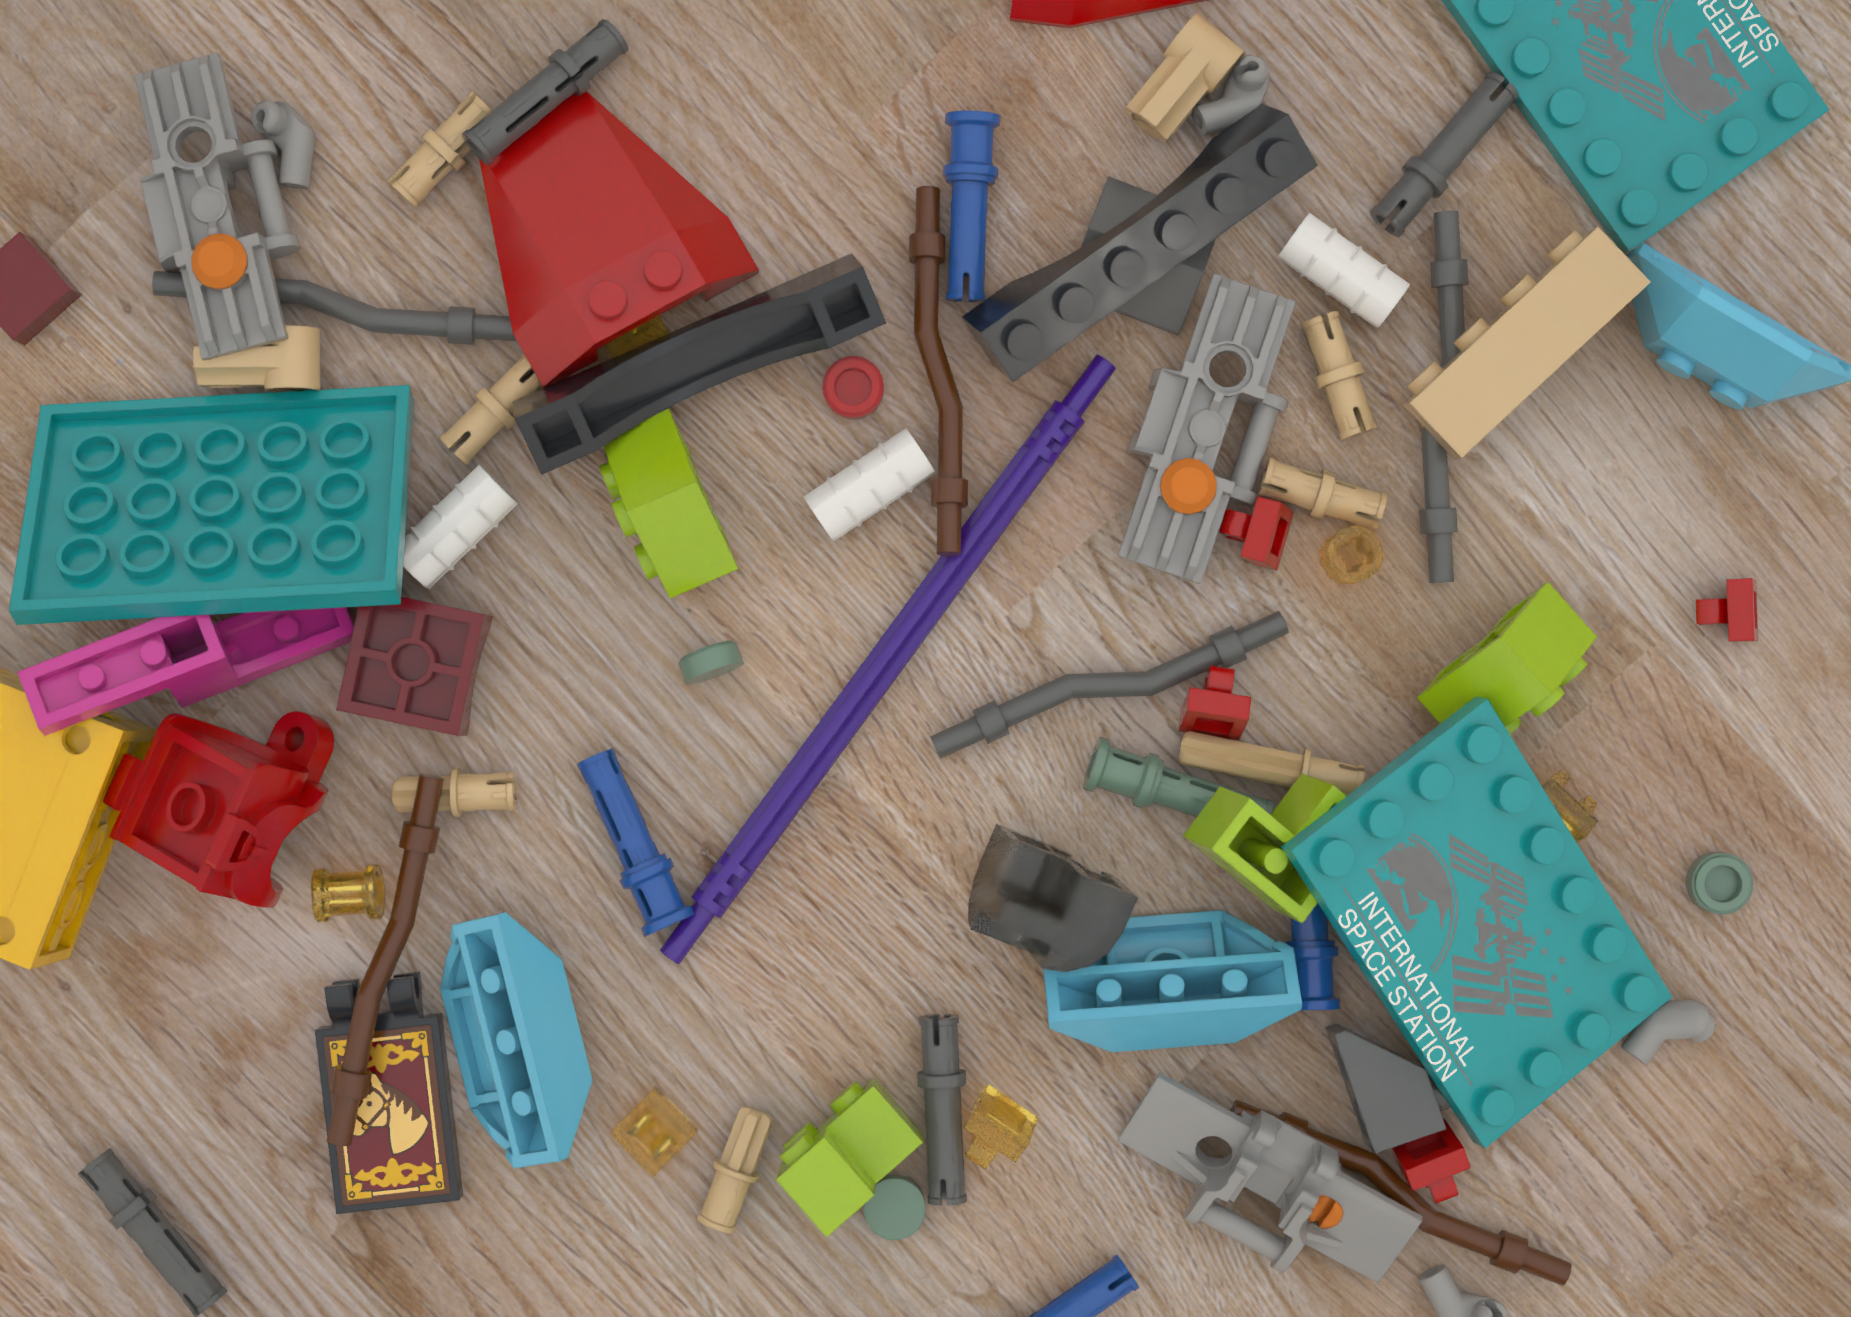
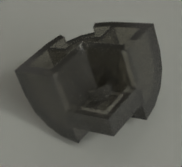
M996 824L973 880L968 902V922L970 929L1026 950L1042 969L1069 972L1089 967L1111 951L1122 935L1138 897L1112 874L1103 871L1101 874L1093 872L1071 859L1073 854Z

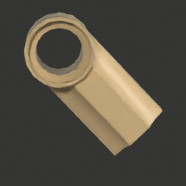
M1196 13L1171 42L1163 54L1165 60L1129 102L1125 112L1140 129L1150 137L1165 144L1193 112L1194 107L1197 106L1206 93L1211 96L1234 69L1238 60L1243 57L1245 51L1200 14Z
M286 325L288 339L209 360L201 358L198 341L196 340L193 346V368L197 377V385L203 388L264 387V390L268 392L320 391L321 330L315 327Z

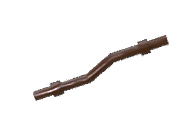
M921 186L916 188L915 233L909 236V262L915 264L914 336L939 410L938 478L932 480L931 506L937 508V555L959 556L961 555L962 508L968 506V480L962 478L963 405L938 331L939 265L945 262L946 237L940 233V189L935 186Z
M430 774L419 775L410 821L403 822L399 847L404 849L390 920L357 991L343 1062L336 1065L330 1092L336 1096L326 1140L333 1145H351L360 1099H365L368 1096L372 1071L367 1069L380 1001L413 929L428 855L435 853L440 828L435 826V820L444 778Z
M1237 1099L1230 1109L1231 1112L1240 1116L1242 1111L1255 1116L1262 1110ZM1265 1111L1338 1151L1341 1167L1364 1175L1382 1194L1423 1216L1422 1222L1418 1227L1422 1232L1490 1258L1491 1265L1513 1274L1523 1270L1561 1286L1566 1284L1571 1273L1572 1265L1570 1262L1529 1247L1526 1238L1511 1232L1501 1230L1499 1234L1439 1212L1431 1207L1416 1191H1412L1411 1187L1377 1154L1308 1127L1307 1120L1285 1111L1280 1116Z

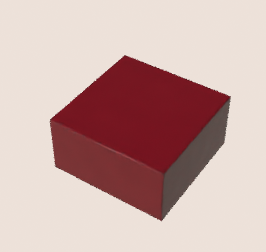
M18 232L0 248V327L13 341L26 345L82 294L31 237Z

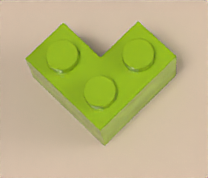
M669 408L646 419L604 446L609 462L600 465L599 469L613 500L621 497V499L612 502L611 505L624 535L627 538L637 533L641 541L640 544L634 546V550L648 580L659 576L670 598H673L738 569L725 532L706 495L690 451Z
M1547 581L1506 611L1481 641L1442 668L1417 698L1440 724L1473 698L1481 697L1488 699L1511 735L1522 723L1519 719L1520 716L1530 710L1535 717H1538L1561 699L1565 694L1561 687L1575 678L1587 666L1588 663L1582 656L1597 636Z
M1301 773L1270 815L1249 797L1220 786L1184 833L1183 837L1271 909L1303 923L1317 905V901L1281 846L1317 820L1335 804L1343 800L1346 795L1333 784Z
M875 1078L864 1087L857 1080L851 1083L829 1104L830 1108L835 1112L817 1129L810 1121L807 1122L782 1145L784 1150L779 1155L782 1162L776 1181L826 1238L875 1195L876 1184L923 1143V1132Z

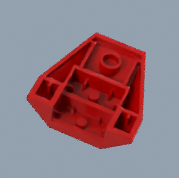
M587 91L581 96L574 94L567 98L540 120L536 126L529 129L496 156L489 165L484 164L479 159L513 336L543 388L557 383L598 360L597 349L697 294L701 293L706 302L759 273L758 267L729 217Z

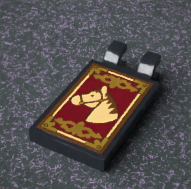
M420 972L395 974L389 980L387 992L392 1011L378 1013L367 1065V1069L372 1071L367 1098L360 1099L352 1143L350 1146H338L328 1143L336 1214L458 1201L463 1196L442 1013L424 1015ZM359 978L334 981L331 986L324 987L327 1010L333 1025L321 1026L315 1030L327 1135L336 1096L330 1092L336 1065L343 1062L356 994L360 987Z

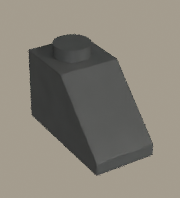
M1339 1024L1325 1027L1364 1142L1375 1154L1446 1129L1441 1111L1449 1109V1104L1423 1067Z

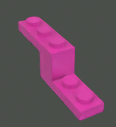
M346 607L240 613L215 623L211 615L159 617L20 670L17 673L38 729L46 736L169 688L180 707L184 708L351 642L354 626Z

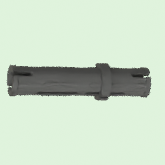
M600 20L596 27L565 52L557 49L548 57L550 63L516 92L508 96L505 101L469 130L466 129L462 133L463 139L473 153L484 164L489 165L496 156L529 129L536 126L540 120L573 93L581 96L590 89L588 81L617 57L629 50L625 39L608 20Z
M1488 72L1482 83L1441 132L1430 142L1419 157L1411 156L1403 165L1402 171L1404 175L1388 191L1383 199L1370 210L1372 218L1380 225L1395 207L1400 209L1399 213L1384 230L1394 236H1402L1405 228L1417 216L1431 197L1437 199L1448 188L1447 178L1458 168L1464 158L1510 105L1518 100V91L1511 83L1507 85L1494 101L1490 100L1492 93L1504 81L1505 78L1495 72Z
M940 1014L919 1017L922 1035L923 1070L917 1073L918 1087L924 1088L929 1187L927 1198L929 1204L938 1206L942 1205V1199H947V1206L967 1202L960 1086L966 1084V1070L959 1069L957 1025L959 1023V1015L945 1014L944 1018L941 1019Z
M111 1148L78 1173V1176L94 1191L113 1216L109 1220L116 1230L122 1227L130 1238L136 1242L143 1251V1254L181 1297L194 1317L203 1313L227 1292V1289L210 1273L198 1255L153 1202L157 1196L150 1188L146 1191L143 1190L139 1183L124 1168Z

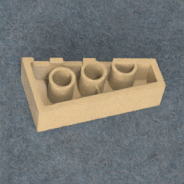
M1599 227L1584 236L1573 230L1547 254V257L1553 263L1534 280L1529 273L1526 274L1501 297L1500 300L1506 308L1489 324L1482 317L1479 318L1456 339L1454 344L1460 352L1443 368L1436 361H1433L1407 386L1415 395L1403 406L1453 459L1463 458L1651 282Z

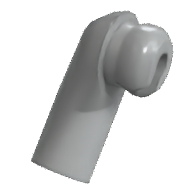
M1248 55L1239 59L1230 73L1221 98L1194 107L1193 121L1201 136L1227 129L1262 104L1269 84L1268 66L1262 58Z
M266 100L260 102L252 112V124L258 133H264L269 140L274 141L275 146L282 152L278 184L296 189H309L315 146V136L312 128L292 106L281 101L272 102Z
M1691 999L1667 1001L1635 1027L1621 1048L1643 1064L1648 1065L1665 1040L1692 1038L1695 1043L1708 1040L1715 1031V1019L1709 1013V1009L1700 1002Z
M1444 1264L1432 1267L1418 1277L1438 1317H1508L1507 1310L1500 1301L1459 1292Z

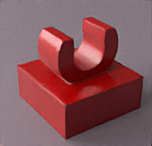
M1257 496L1252 515L1226 509L1219 533L1227 535L1226 538L1244 543L1241 552L1242 558L1253 565L1277 571L1294 512L1282 502Z
M1726 579L1727 598L1696 599L1697 624H1728L1729 642L1758 641L1757 586L1755 579Z
M1210 665L1208 677L1204 679L1203 689L1190 687L1181 707L1178 731H1192L1239 741L1249 721L1251 697L1232 694L1235 669Z
M1443 1119L1446 1127L1445 1130L1390 1148L1397 1166L1412 1191L1422 1187L1429 1188L1435 1204L1459 1195L1452 1175L1471 1168L1463 1145L1445 1119Z

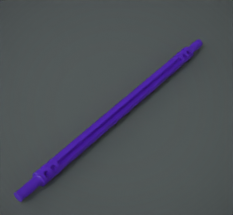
M1096 354L1062 402L1055 400L961 528V555L941 556L727 849L691 896L695 900L692 905L694 915L681 920L661 947L660 951L666 957L680 964L715 916L722 918L863 723L1082 427L1085 421L1081 416L1116 370L1115 366L1108 360Z

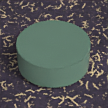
M731 640L693 651L682 657L678 663L686 685L719 677L744 664L737 643Z
M1710 852L1698 857L1691 864L1686 876V889L1693 903L1702 910L1721 915L1731 914L1740 910L1750 899L1753 891V877L1749 867L1739 857L1723 852Z
M887 1175L876 1184L875 1195L864 1204V1216L868 1226L875 1234L888 1240H901L913 1235L922 1225L926 1211L925 1197L921 1188L912 1179L902 1175Z

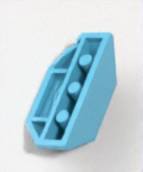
M1646 243L1641 244L1627 254L1632 263L1651 281L1632 299L1644 347L1659 355L1656 362L1666 371L1685 379L1693 375L1712 386L1709 394L1722 404L1737 410H1742L1744 406L1750 409L1832 388L1851 381L1850 363L1839 359L1664 256Z
M1223 910L1100 919L1073 941L1058 958L1054 957L1043 967L1049 1029L1109 1052L1236 1043L1302 1009L1294 948L1280 940L1275 942L1257 928Z
M506 912L454 924L450 933L452 944L446 956L440 991L470 1109L490 1137L506 1150L505 1157L513 1168L562 1161L569 1156L593 1081L563 961Z

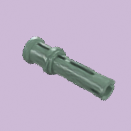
M1101 736L1098 738L1091 754L1083 782L1084 790L1093 792L1098 787L1131 798L1133 806L1139 808L1144 806L1150 807L1154 803L1194 817L1199 815L1220 786L1249 797L1270 815L1274 808L1272 800L1254 795L1251 796L1235 789L1165 767L1164 760L1159 759V755L1153 753L1142 757L1111 747L1109 739Z

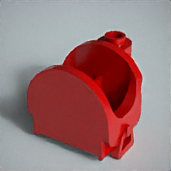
M293 711L283 715L277 721L266 745L251 738L199 719L178 713L170 714L160 723L143 761L130 753H126L118 765L103 799V803L116 811L121 810L109 837L120 841L193 885L199 892L236 899L251 906L274 908L284 889L278 881L270 876L272 864L283 840L303 820L318 812L325 801L329 790L319 781L333 752V731L324 719L304 712Z

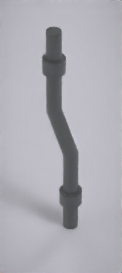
M1458 211L1434 213L1436 261L1430 263L1431 288H1438L1442 356L1440 366L1442 368L1460 352L1454 342L1465 332L1463 286L1469 285L1467 260L1461 259ZM1423 427L1421 440L1425 509L1419 510L1420 534H1427L1429 583L1454 582L1452 532H1458L1456 507L1450 508L1447 451Z
M154 272L152 289L155 296L187 298L181 272ZM275 278L280 303L304 305L370 332L447 337L448 343L473 345L475 339L516 341L513 336L509 316L476 314L475 308L453 306L449 307L448 312L376 308L307 280Z
M1277 611L1236 631L1230 626L1209 636V643L1148 671L1066 674L998 706L994 700L972 710L974 717L932 735L930 738L941 759L983 739L989 744L1009 735V727L1072 698L1153 696L1209 670L1210 665H1221L1224 668H1229L1247 659V652L1288 634L1289 630L1283 616Z

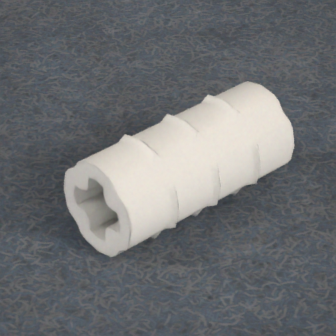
M1311 213L1306 216L1278 255L1280 260L1299 272L1301 277H1306L1324 290L1326 295H1331L1348 307L1351 313H1356L1377 329L1410 286L1408 282L1389 270L1387 264L1382 265L1364 252L1362 246L1357 247L1337 232V228L1332 229Z
M905 428L886 442L879 443L877 448L859 460H853L850 466L832 478L827 477L826 482L803 497L830 538L835 541L856 526L861 527L862 522L880 510H886L889 504L907 492L912 493L914 487L936 472L910 432Z
M478 465L462 482L455 484V488L438 505H432V510L415 527H410V531L405 535L403 566L424 587L430 589L449 570H454V565L471 549H476V544L491 529L498 527V523L518 503L481 465Z

